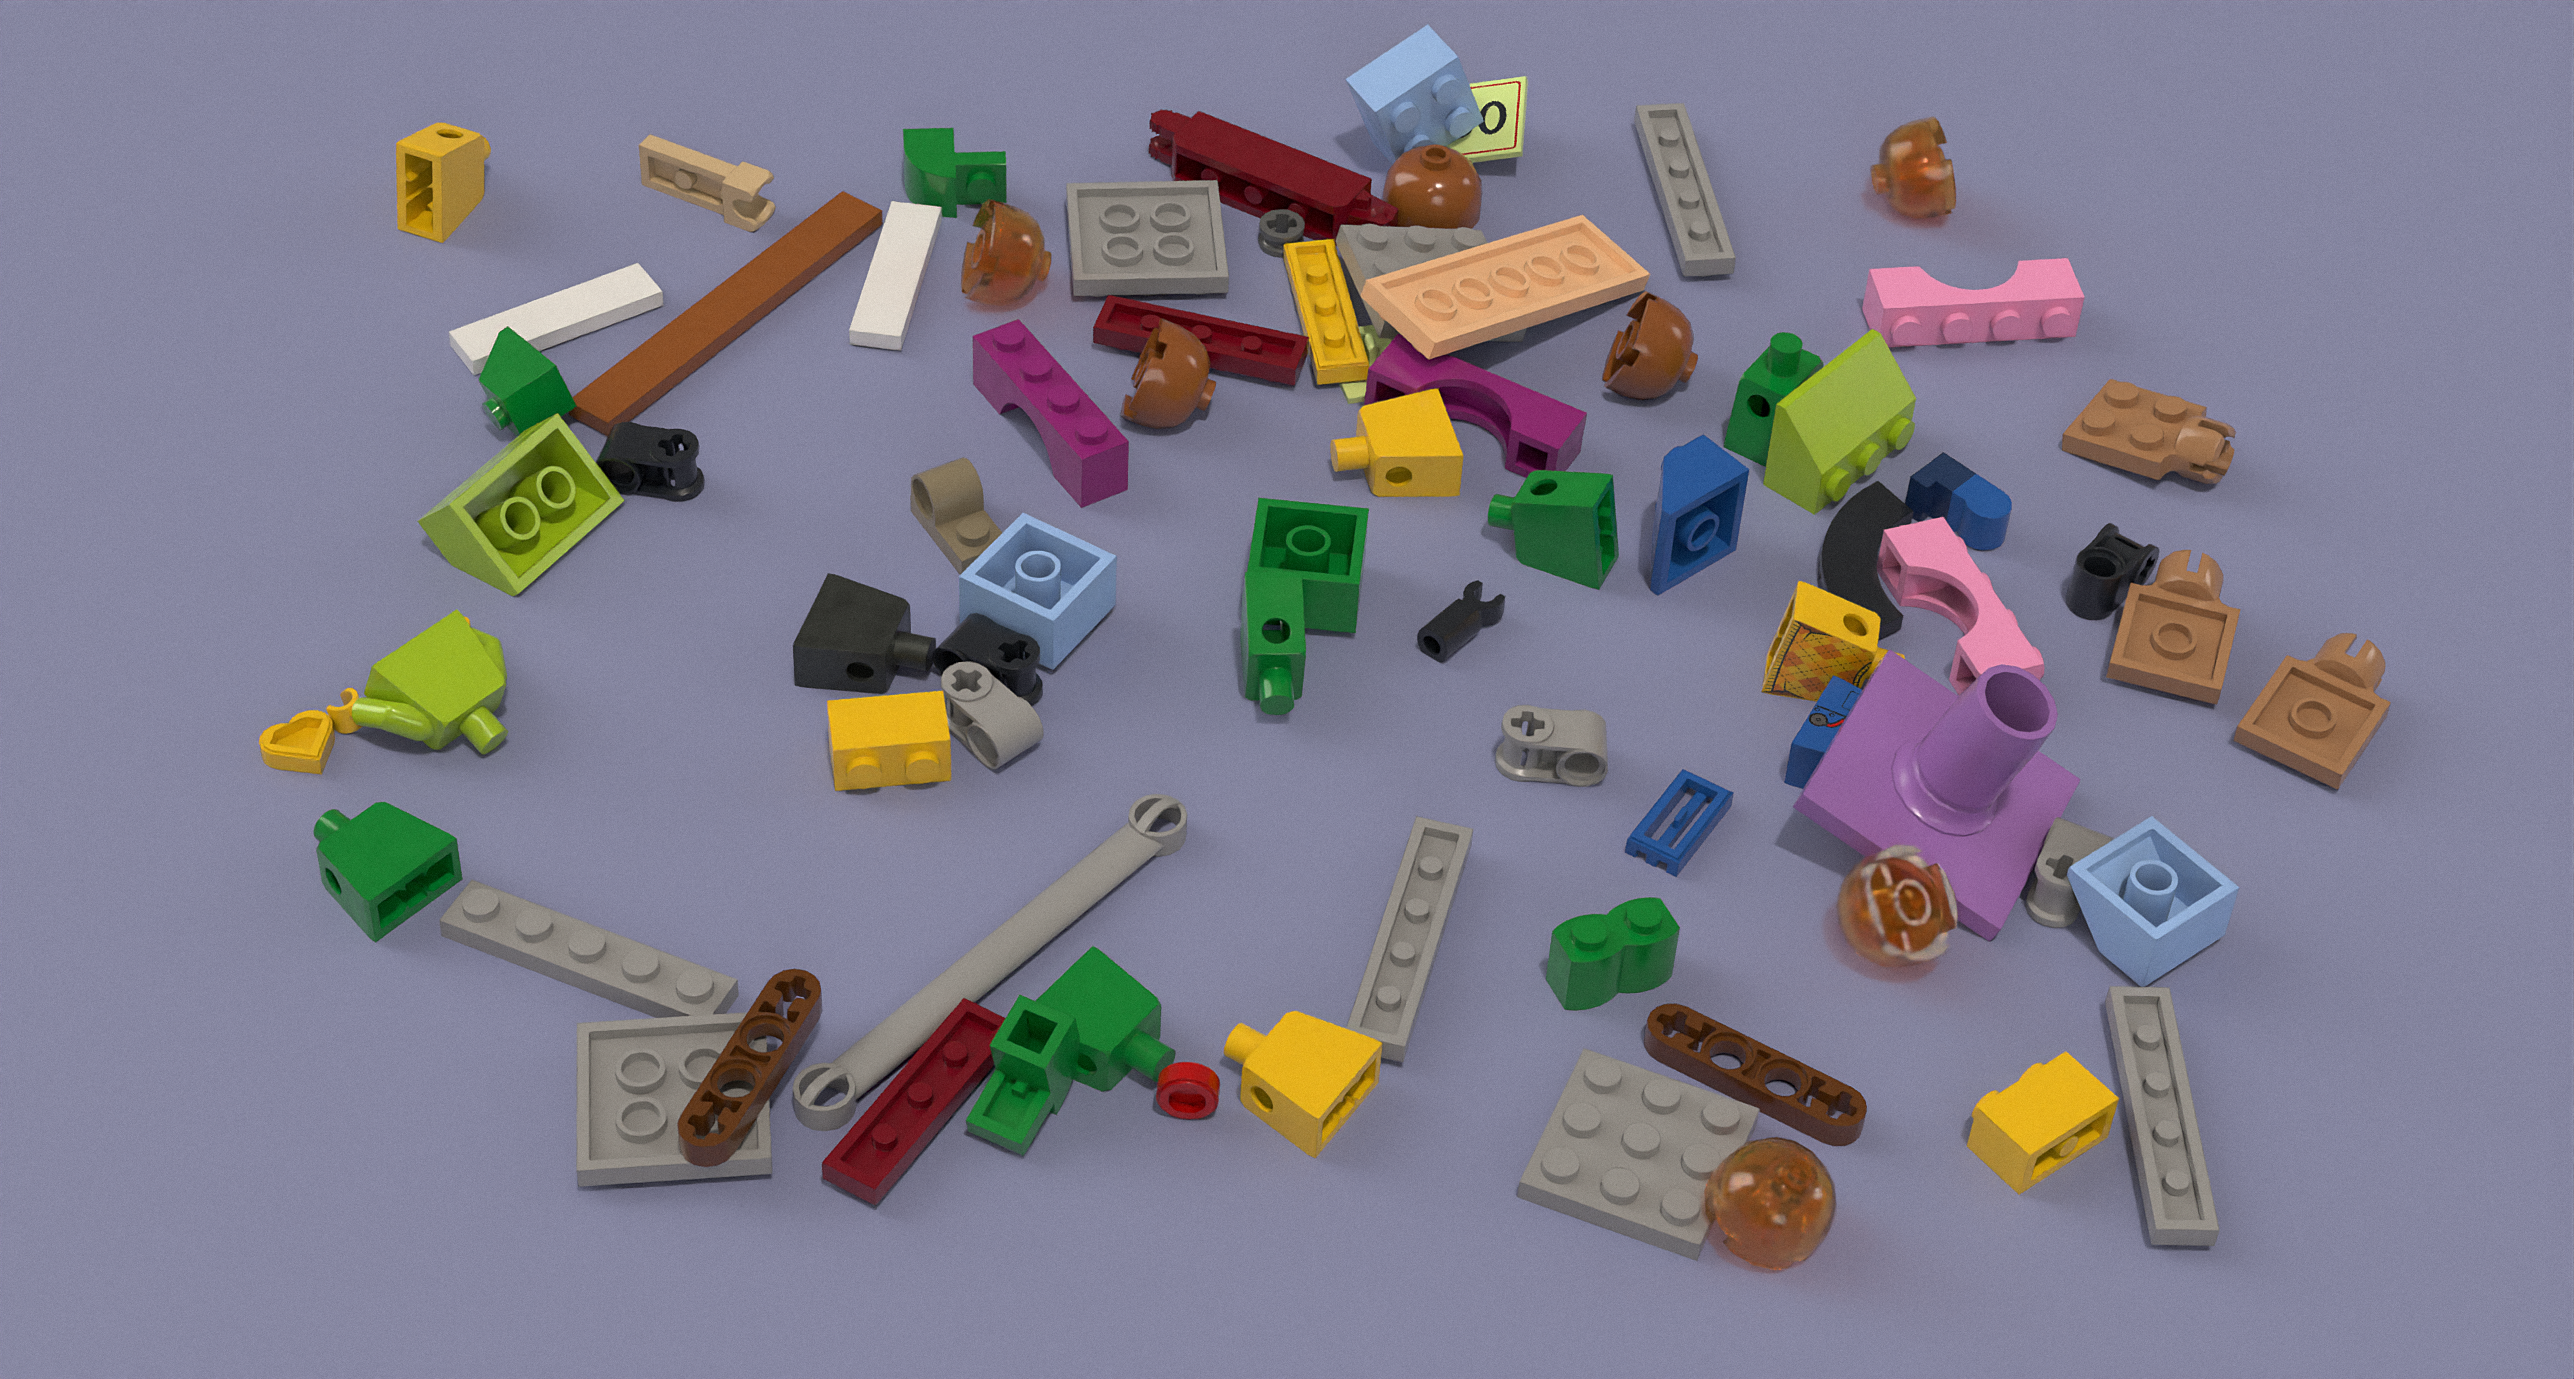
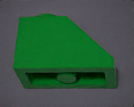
M509 326L498 333L478 381L488 398L487 401L482 403L483 408L489 419L500 431L507 427L516 436H519L526 429L557 413L563 416L577 407L557 366Z

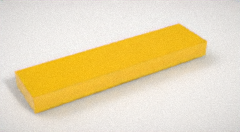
M1334 239L1283 244V259L1303 334L1309 337L1308 352L1317 385L1367 380L1369 362Z

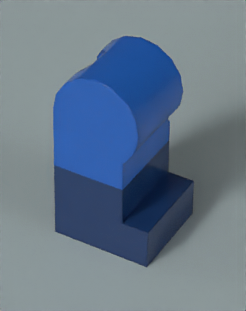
M1944 452L1910 476L1905 504L1914 511L1912 519L1921 522L1927 517L1932 519L1944 517L1953 532H1957L1965 544L1974 549L1993 550L2002 545L2005 540L2012 510V501L2004 491Z

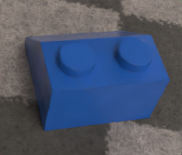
M1704 434L1683 446L1673 448L1663 457L1658 499L1655 505L1656 513L1651 549L1650 590L1657 596L1736 551L1749 469Z

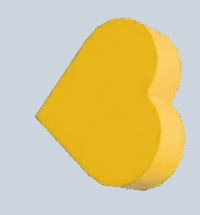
M318 710L300 712L292 717L289 723H279L263 731L259 738L261 757L266 765L274 769L322 775L335 743V731L331 717L325 712Z

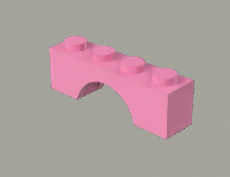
M2068 258L2018 261L2016 272L2007 282L1993 288L1981 290L1961 289L1946 285L1932 278L1920 266L1869 269L1862 310L1869 329H1874L1881 333L1889 348L2076 337L2085 297Z
M1944 517L1884 530L1877 562V572L1899 606L1918 607L1936 612L1955 623L1965 635L1957 641L1949 677L1950 683L1959 696L1989 667L2001 664L2017 666L2033 674L2039 680L2044 676V661L2040 651L2036 647L2031 646L2018 627L2014 613L2010 609L2005 608L1994 592L1987 574L1979 570L1968 554L1964 540L1955 535Z

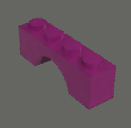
M1017 319L974 335L973 385L999 415L1019 407L1027 413L1043 439L1054 478L1075 502L1083 508L1128 490L1129 441L1027 327Z
M1400 334L1396 335L1368 369L1364 405L1430 389H1438L1449 418L1469 421L1491 432L1504 449L1505 469L1527 478L1531 472L1536 470L1566 471L1581 452L1587 417L1586 412L1448 354L1428 360Z

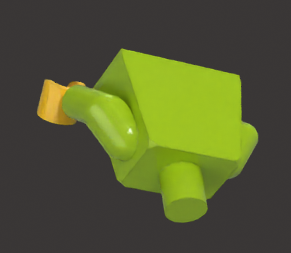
M456 609L372 665L364 690L366 697L359 698L357 691L353 688L343 690L340 696L344 706L335 707L328 705L326 707L327 713L333 721L334 730L338 733L348 734L358 731L363 726L381 729L414 741H422L431 749L436 750L442 749L464 734L481 754L489 753L508 734V730L492 714L499 707L506 688L507 670L502 643L497 637L471 627L468 617L463 616Z

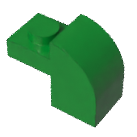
M953 128L903 129L905 192L913 204L942 207V217L957 218V205L1007 204L1006 151L955 152Z
M1019 995L989 1045L996 1069L965 1121L970 1133L1024 1156L1048 1113L1057 1115L1067 1096L1078 1063L1080 1037L1074 1017Z

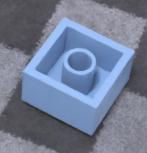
M1428 24L1345 79L1373 144L1392 165L1402 153L1419 146L1433 144L1448 146L1484 122L1459 57Z
M1022 513L959 576L960 624L970 614L978 613L1017 633L1028 635L1036 640L1040 647L1039 663L1054 670L1116 605L1117 556Z

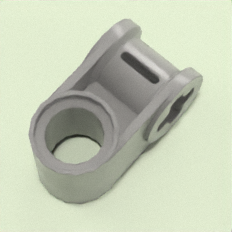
M958 662L949 666L943 672L941 689L946 697L945 706L949 733L973 752L975 757L984 766L995 770L1042 740L1044 735L1043 725L1034 708L1026 700L1017 697L997 680L987 668L978 663Z
M1517 705L1510 708L1504 714L1501 729L1505 739L1497 748L1495 756L1496 768L1503 776L1519 782L1563 783L1577 787L1591 786L1605 778L1608 772L1606 722L1599 714L1585 709L1572 711L1538 708L1531 705ZM1524 721L1528 722L1526 735H1522V724ZM1524 751L1526 752L1527 760L1526 764L1522 766L1520 763L1522 752Z
M2060 817L2055 818L2041 854L2037 859L2035 868L2037 876L2026 899L2025 907L2027 913L2034 921L2044 926L2058 928L2068 926L2076 920L2081 908L2067 877L2068 868L2112 841L2113 837Z

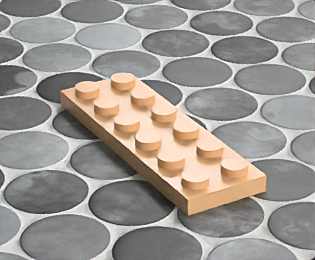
M1579 215L1367 279L1360 297L1378 312L1383 320L1391 324L1418 352L1422 353L1429 360L1643 291L1651 274L1584 215Z

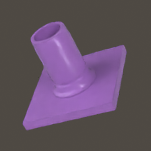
M1889 649L1878 663L1794 803L1793 808L1990 942L2002 929L2037 863L2055 818H2061L2081 779L2039 751L2054 730L2058 713L2055 700L2049 690L2033 674L2017 666L2001 664L1989 667L1958 696Z

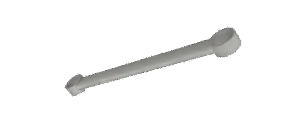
M1163 794L1146 795L1136 800L1130 807L1128 823L832 1063L814 1064L803 1069L795 1078L792 1088L796 1118L802 1125L818 1131L835 1130L846 1125L855 1115L857 1099L923 1046L963 998L975 1003L1151 857L1167 856L1180 850L1185 843L1187 835V812L1185 806L1178 799ZM1156 818L1166 819L1176 825L1173 829L1165 832L1149 831ZM825 1087L835 1088L846 1095L843 1100L834 1105H814L816 1098Z

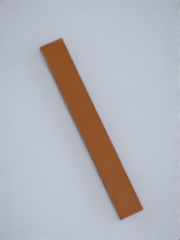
M844 191L840 192L574 395L573 399L577 407L569 411V415L608 436L615 424L632 420L883 225L882 210Z

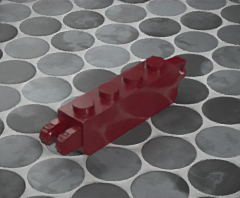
M1160 109L1151 113L1149 129H1152V132H1155L1156 135L1159 134L1151 138L1149 144V154H1151V157L1160 159L1161 162L1172 166L1171 176L1173 181L1218 180L1219 197L1222 204L1257 218H1261L1265 213L1272 210L1283 209L1293 211L1304 220L1305 229L1303 236L1315 241L1334 239L1335 246H1337L1336 238L1340 225L1362 226L1364 224H1375L1386 227H1397L1399 209L1371 194L1372 178L1201 111H1197L1191 118L1178 112L1173 113L1172 110L1168 111L1167 109Z

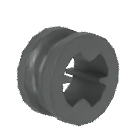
M1283 209L1265 213L1259 222L1260 234L1258 244L1260 249L1270 256L1283 258V244L1304 242L1305 223L1303 218L1293 211Z

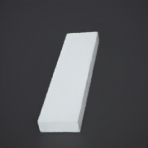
M891 201L849 329L851 345L902 350L942 222V207Z
M636 263L449 331L450 346L472 374L477 375L482 373L498 333L507 326L538 351H542L663 306V291L640 264Z

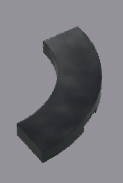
M1876 481L1849 499L1830 523L1825 535L1820 558L1819 579H1822L1824 591L1875 612L1881 619L1878 638L1880 640L1900 630L1904 616L1889 600L1878 578L1877 558L1880 552L1883 532L1886 529L1911 524L1914 511L1881 482Z

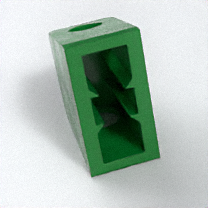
M1781 332L1773 335L1769 347L1742 374L1724 441V448L1764 467L1767 464L1776 404L1822 369L1824 364L1819 356L1802 349V340L1795 334Z
M1536 470L1528 475L1515 497L1495 494L1490 502L1488 524L1492 527L1514 531L1516 558L1521 564L1593 589H1600L1619 557L1613 475L1606 473Z
M1302 571L1245 572L1240 627L1245 698L1251 701L1260 700L1261 710L1269 715H1283L1290 712L1294 708V700L1302 697L1306 661ZM1278 620L1281 622V630H1263L1264 625L1270 621Z
M376 802L353 819L348 818L337 809H331L325 812L314 826L313 835L319 841L316 848L321 880L325 889L375 943L463 880L457 838L387 802Z
M1094 946L1083 954L1035 1000L1076 1019L1080 1037V1051L1073 1080L1101 1092L1110 1091L1132 1069H1135L1154 1082H1158L1160 1072L1165 1067L1174 1063L1175 1050L1159 1041L1161 1036L1162 1005L1158 998Z

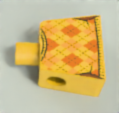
M1798 581L1767 652L1761 692L1817 702L1833 675L1861 689L1864 680H1869L1880 660L1888 652L1887 649L1878 647L1880 617L1873 611L1811 584ZM1895 652L1896 654H1898L1899 656H1901L1903 659H1905L1904 654H1900V653Z

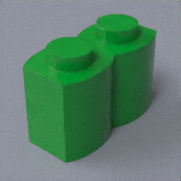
M1655 897L1626 901L1614 907L1607 915L1587 914L1566 920L1552 931L1546 981L1564 1010L1573 1011L1601 1006L1613 999L1618 993H1640L1655 989L1672 977L1680 927L1661 898Z

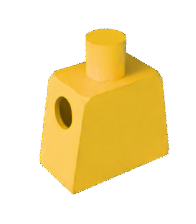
M436 122L396 143L398 230L441 243L448 239L482 201L484 196V161L491 154L490 144L484 136L451 124Z
M1430 389L1364 405L1358 410L1356 437L1331 440L1330 454L1334 471L1363 469L1371 493L1378 497L1460 496L1464 455L1438 389Z
M1291 1011L1281 1018L1267 1036L1244 1023L1236 1025L1226 1040L1224 1056L1243 1065L1240 1100L1244 1107L1306 1154L1316 1159L1379 1083L1383 1043L1369 1036L1310 1015Z

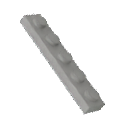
M1684 103L1636 105L1635 126L1683 276L1733 274L1736 257Z
M1418 816L1415 818L1346 1029L1382 1042V1058L1404 1062L1472 846V828Z
M471 880L439 920L442 937L655 1018L726 1014L739 996L738 979L475 880Z
M2109 986L2105 1004L2151 1245L2215 1246L2220 1229L2170 987Z

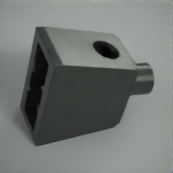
M828 573L793 643L795 686L882 694L889 690L900 666L923 671L930 670L933 664L932 654L936 649V639L911 633L910 604L906 599L842 576Z

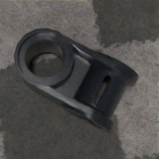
M620 422L615 424L610 430L596 460V464L619 494H635L664 498L673 502H683L693 499L704 489V475L696 464V457L699 455L700 449L699 441L696 435L688 430L644 426L633 422ZM679 444L683 445L684 450H680ZM671 480H675V486L671 484Z
M2112 523L2106 524L2096 538L2081 550L2076 557L2065 598L2067 607L2075 615L2088 620H2101L2111 616L2113 611L2126 600L2130 583L2138 585L2146 583L2159 558V548L2153 544L2143 546L2119 534L2118 526Z
M978 613L970 614L933 651L932 660L941 676L951 665L958 662H973L987 668L997 680L1017 697L1026 700L1031 706L1039 702L1043 695V682L1036 673V666L1040 661V647L1037 641L1028 635L1017 633L997 624L985 615Z

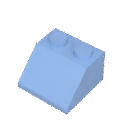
M2153 816L2071 865L2067 872V877L2099 952L2140 987L2147 986L2223 937L2226 933L2239 887Z

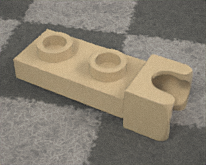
M651 134L639 144L641 181L643 186L724 215L725 223L748 232L761 228L774 213L775 204L759 195L762 187L774 180V176L770 171L744 161L736 166Z

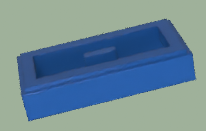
M1682 769L1627 838L1625 853L1636 857L1639 852L1647 854L1646 863L1657 867L1660 861L1666 863V873L1677 877L1731 808L1734 792ZM1690 788L1695 790L1696 793L1674 817V821L1659 840L1652 839L1653 834ZM1710 798H1712V802L1708 805V807L1701 814V816L1694 823V825L1690 828V830L1683 837V839L1676 846V848H1671L1678 840V838L1682 835V833L1685 831V829L1689 826V824L1693 821L1696 815L1700 812L1703 806L1707 803V801Z

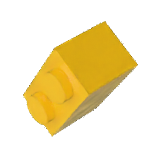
M943 691L827 700L828 736L835 791L951 781V739Z
M2065 1051L2046 1064L2038 1062L2032 1065L2016 1083L2003 1091L1993 1090L1983 1096L1972 1111L1973 1123L1967 1147L2020 1195L2107 1139L2119 1098Z

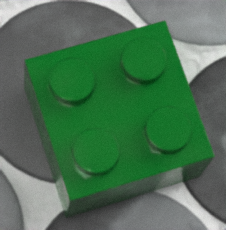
M1258 497L1247 572L1302 571L1305 628L1356 633L1366 554L1369 508ZM1273 620L1266 623L1269 625L1281 626V622L1278 620Z

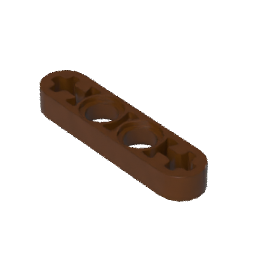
M788 969L775 974L766 983L680 1115L677 1123L680 1153L686 1161L695 1166L712 1167L726 1162L735 1153L821 1017L823 1011L820 982L815 975L806 970ZM783 1001L792 1002L787 1009V1019L783 1017ZM760 1036H773L782 1042L777 1049L771 1052H758L749 1046L754 1039ZM735 1080L746 1081L754 1087L750 1093L742 1097H729L720 1091L724 1084ZM714 1113L719 1116L717 1120L718 1134L709 1133L715 1124ZM696 1135L706 1137L704 1139L696 1138Z
M1667 1003L1657 1006L1650 1012L1646 1023L1644 1046L1648 1054L1656 1061L1739 1102L1760 1108L1759 1112L1824 1144L1846 1146L1854 1143L1860 1137L1867 1113V1105L1862 1094L1853 1087L1687 1006ZM1673 1031H1677L1672 1038L1668 1037ZM1702 1042V1046H1701L1700 1052H1695V1051H1698L1699 1043ZM1718 1053H1730L1740 1058L1743 1065L1735 1069H1725L1716 1065L1711 1057ZM1775 1079H1782L1792 1083L1798 1092L1790 1096H1780L1771 1092L1765 1084ZM1812 1096L1811 1104L1808 1107L1806 1106L1808 1097ZM1837 1111L1843 1112L1837 1119L1830 1117Z

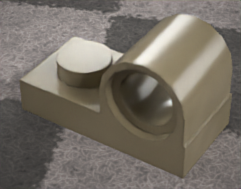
M962 457L914 474L911 477L910 503L912 514L961 575L1002 534L1001 530L984 510L983 488L976 469L967 458Z

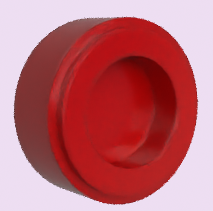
M1178 1062L1165 1067L1158 1076L1157 1103L1162 1110L1177 1118L1199 1119L1208 1116L1215 1111L1219 1103L1220 1079L1212 1069L1199 1063Z

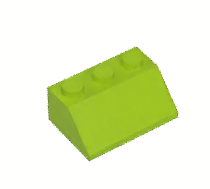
M1871 329L1776 404L1763 485L1814 515L1832 500L1839 501L1846 494L1849 487L1864 474L1867 476L1872 474L1882 459L1893 450L1904 448L1914 433L1915 423L1912 421L1916 397L1881 333Z
M557 413L522 432L417 522L452 566L511 596H515L625 500Z

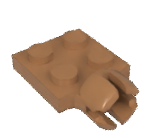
M2109 379L2063 433L2062 451L2156 480H2160L2169 471H2175L2188 479L2205 484L2219 483L2227 473L2235 449L2231 447L2230 441L2224 440V438L2227 436L2235 438L2236 431L2228 423L2206 417L2207 407L2185 401L2177 396H2167L2140 388L2129 382Z
M2191 550L2174 551L2161 560L2153 584L2138 585L2130 583L2106 677L2217 705L2241 609L2229 607L2221 602L2219 597L2224 575L2213 558L2202 552L2198 572L2195 573L2187 571Z
M2340 633L2327 639L2317 655L2311 660H2298L2287 655L2238 724L2234 741L2338 790L2386 719L2391 702L2380 698L2374 693L2383 680L2381 677L2385 673L2386 664L2381 651L2374 643L2367 639L2355 657L2350 656L2346 653L2357 639V634Z

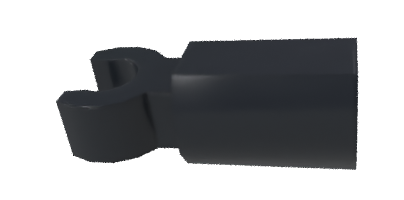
M1479 580L1469 583L1463 591L1462 600L1458 598L1418 631L1417 641L1421 652L1439 663L1443 662L1476 635L1482 625L1496 623L1502 618L1506 596L1499 594L1491 601H1480L1483 583Z

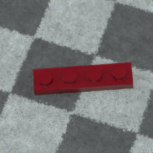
M1108 295L1093 326V343L1142 353L1153 329H1159V320L1162 318L1196 335L1206 347L1211 361L1210 368L1294 386L1309 350V337L1112 295Z
M963 998L822 1161V1178L876 1206L995 1065L989 1045L1004 1022L1005 1017Z

